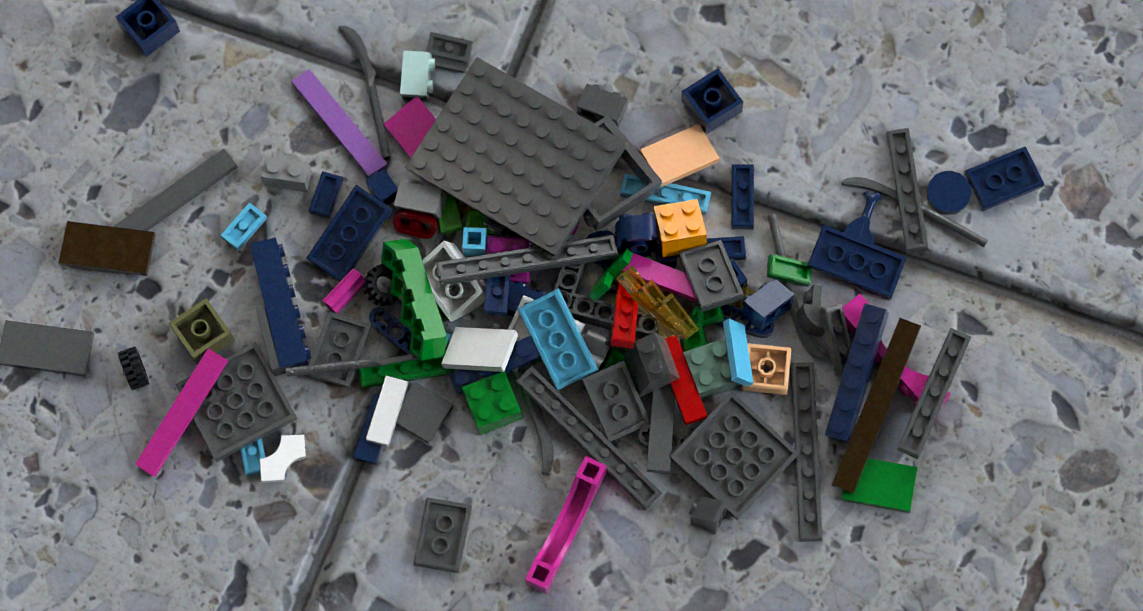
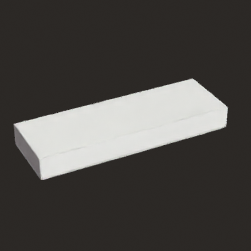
M389 376L385 377L366 441L389 447L408 387V381Z

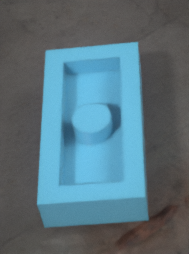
M249 203L221 234V238L239 251L266 221L267 216Z

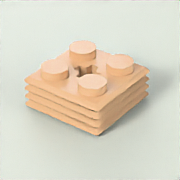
M747 343L754 384L749 387L742 385V390L786 395L792 349L789 347ZM765 365L769 366V373H765L762 370Z

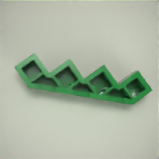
M407 239L383 242L381 263L393 271L390 292L402 301L400 322L412 331L410 352L421 361L444 357L447 335L418 247Z

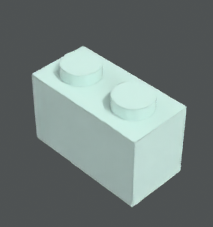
M403 50L400 95L402 97L415 98L418 96L422 99H428L429 93L433 92V80H430V71L434 72L435 59L431 58L430 52Z

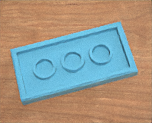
M559 288L518 308L520 316L557 391L599 370Z

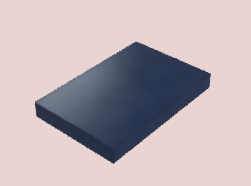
M1026 146L967 169L964 172L983 211L1038 190L1045 185Z

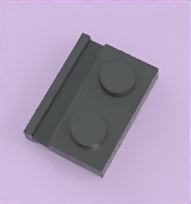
M430 32L426 52H430L431 58L435 59V66L467 73V66L474 42Z

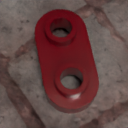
M400 210L393 218V226L396 231L422 239L433 237L438 228L437 222L433 217L409 210ZM403 218H407L409 222H405ZM424 223L429 224L430 227H425Z

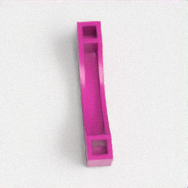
M861 294L842 307L847 329L853 333V338L864 303L869 304ZM882 340L875 359V363L879 362L880 365L887 350ZM905 366L898 383V389L904 396H909L914 401V407H916L929 376L913 371ZM947 392L943 404L948 401L950 397L949 392Z
M585 456L563 508L525 578L527 586L546 595L548 594L607 473L606 465Z

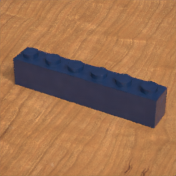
M276 237L251 243L250 248L282 373L286 374V368L308 366L311 354L309 347H304L302 339L306 338L303 325L299 326L297 318H301L298 305L293 304L292 298L296 297L293 284H288L287 277H291L288 264H283L282 257L286 256L283 244H278Z
M864 303L825 432L828 438L844 443H849L888 319L889 313L887 309Z

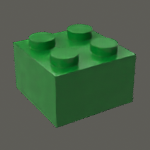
M505 371L462 387L465 400L479 435L522 419L521 410Z

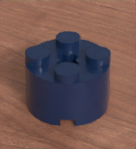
M648 212L633 216L631 214H622L619 216V221L615 224L618 255L625 249L642 257H651V253L656 251V254L660 252V235L657 220L653 213Z

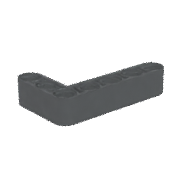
M585 263L577 266L561 267L554 290L559 288L564 300L568 302L567 306L573 319L612 330L615 304L601 300L594 301L590 297L577 294L585 270ZM565 280H572L574 284L572 286H565L563 282ZM587 306L589 311L581 313L578 311V308ZM638 311L635 337L642 339L654 332L658 334V319L652 314ZM602 312L611 314L607 319H603L599 315ZM645 324H652L654 329L647 331L644 330L643 326Z

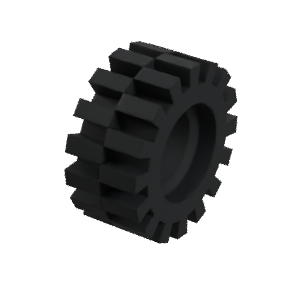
M383 264L369 270L366 273L367 275L364 276L363 280L365 282L362 284V288L366 287V290L363 291L364 294L369 295L367 299L369 301L374 300L373 304L375 305L380 303V306L390 305L399 300L391 292L384 293L377 287L379 277H387L392 282L393 271Z
M136 346L118 352L121 366L131 390L149 385V379Z

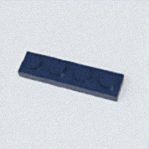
M531 336L514 344L505 373L541 358ZM456 369L448 374L456 393L459 395L463 393L462 387L500 372Z

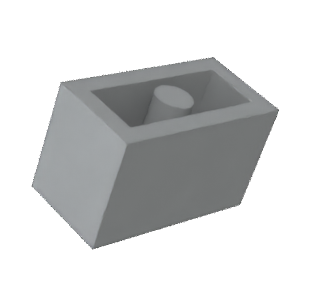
M265 156L261 178L264 186L308 192L312 171L309 162Z
M409 179L408 182L400 181L394 206L398 211L409 210L441 220L448 195L432 184H429V186L422 185L417 180Z

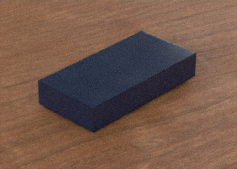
M322 171L308 210L309 214L327 219L331 218L344 181L342 176Z

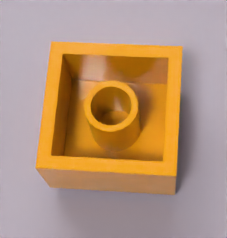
M698 199L654 206V215L657 220L663 258L679 255V252L707 244V234Z

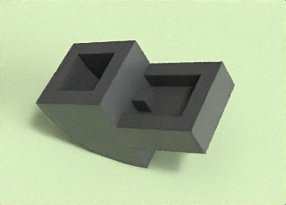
M813 284L809 291H806L804 294L803 305L797 311V319L800 326L806 332L822 337L825 331L819 309L826 307H821L822 286Z

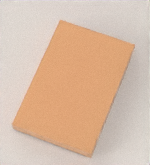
M700 124L640 149L641 156L662 180L661 187L716 164L720 159Z

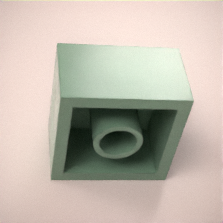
M725 338L684 352L701 400L741 387L742 384L731 380Z

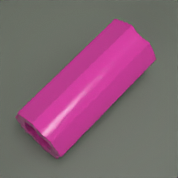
M352 269L322 300L323 304L331 312L338 314L362 289V284L365 282L363 280L364 277L357 270Z

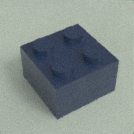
M137 0L116 16L120 28L145 57H148L181 32L177 21L158 0Z
M719 68L682 90V103L696 122L700 124L706 135L743 112V100Z

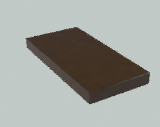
M67 221L58 263L63 266L147 276L156 234L152 231Z

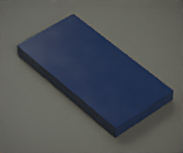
M355 185L306 258L338 281H341L358 263L393 209L358 185Z
M823 224L807 267L891 300L907 257Z

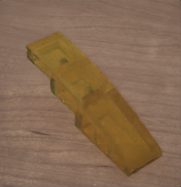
M633 265L616 278L630 296L651 316L683 339H688L699 329L672 293L665 297L655 282L651 279L646 283Z

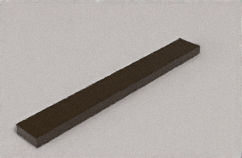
M899 318L832 482L833 487L854 494L920 332L921 325Z

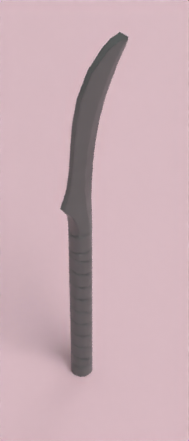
M338 26L339 30L352 43L359 56L368 88L382 158L384 160L391 159L375 84L377 73L371 65L365 44L360 35L348 26Z
M851 177L844 179L841 183L844 186L870 189L897 200L896 190L871 179ZM921 204L924 216L983 248L986 246L988 240Z
M776 214L768 215L776 254L786 257ZM783 281L784 286L795 294L793 283ZM794 295L792 307L788 311L791 314L801 343L810 354L818 358H827V354L819 348L810 334L800 326L797 319L799 306L796 295Z
M496 323L490 326V329H500V327ZM519 368L511 371L515 381L522 376ZM519 387L539 434L542 447L541 472L545 474L550 469L554 460L552 440L544 421L542 409Z
M414 354L382 359H359L286 368V376L369 368L419 358Z

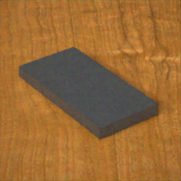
M5 320L0 343V365L86 376L94 332Z

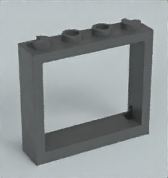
M608 115L596 122L595 125L627 142L621 157L646 187L602 216H599L589 204L583 214V218L589 227L592 226L596 232L658 192L662 184L660 177Z

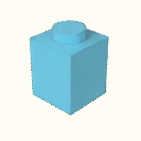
M464 227L462 249L465 258L485 255L486 228Z

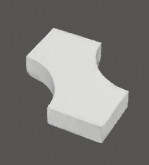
M304 435L281 436L280 446L277 451L267 458L260 459L261 483L284 482L285 472L288 467L296 461L305 459Z

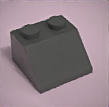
M655 332L635 341L634 348H630L624 355L639 397L680 379L665 337Z

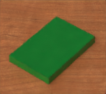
M868 458L854 494L843 491L841 501L910 513L918 467Z

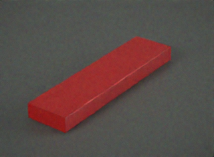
M618 278L611 346L634 348L641 281Z
M677 335L665 338L680 379L671 382L670 386L685 425L706 419L707 413Z

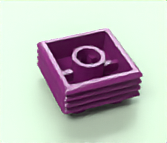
M487 236L485 255L531 248V242L521 237ZM530 272L510 275V281L528 284L530 282Z

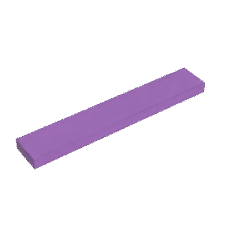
M310 69L292 80L295 88L368 177L373 172H380L388 167L386 161Z

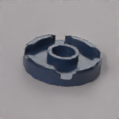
M942 171L936 174L929 181L926 191L928 202L931 203L937 212L946 215L956 214L963 210L969 204L972 194L971 185L967 178L954 171Z

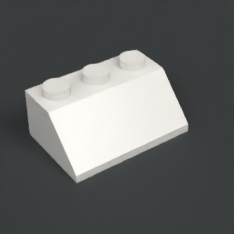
M443 241L422 261L436 303L448 319L454 321L477 309L485 302L486 284L480 279L440 285L436 267L437 262L465 258L454 243Z

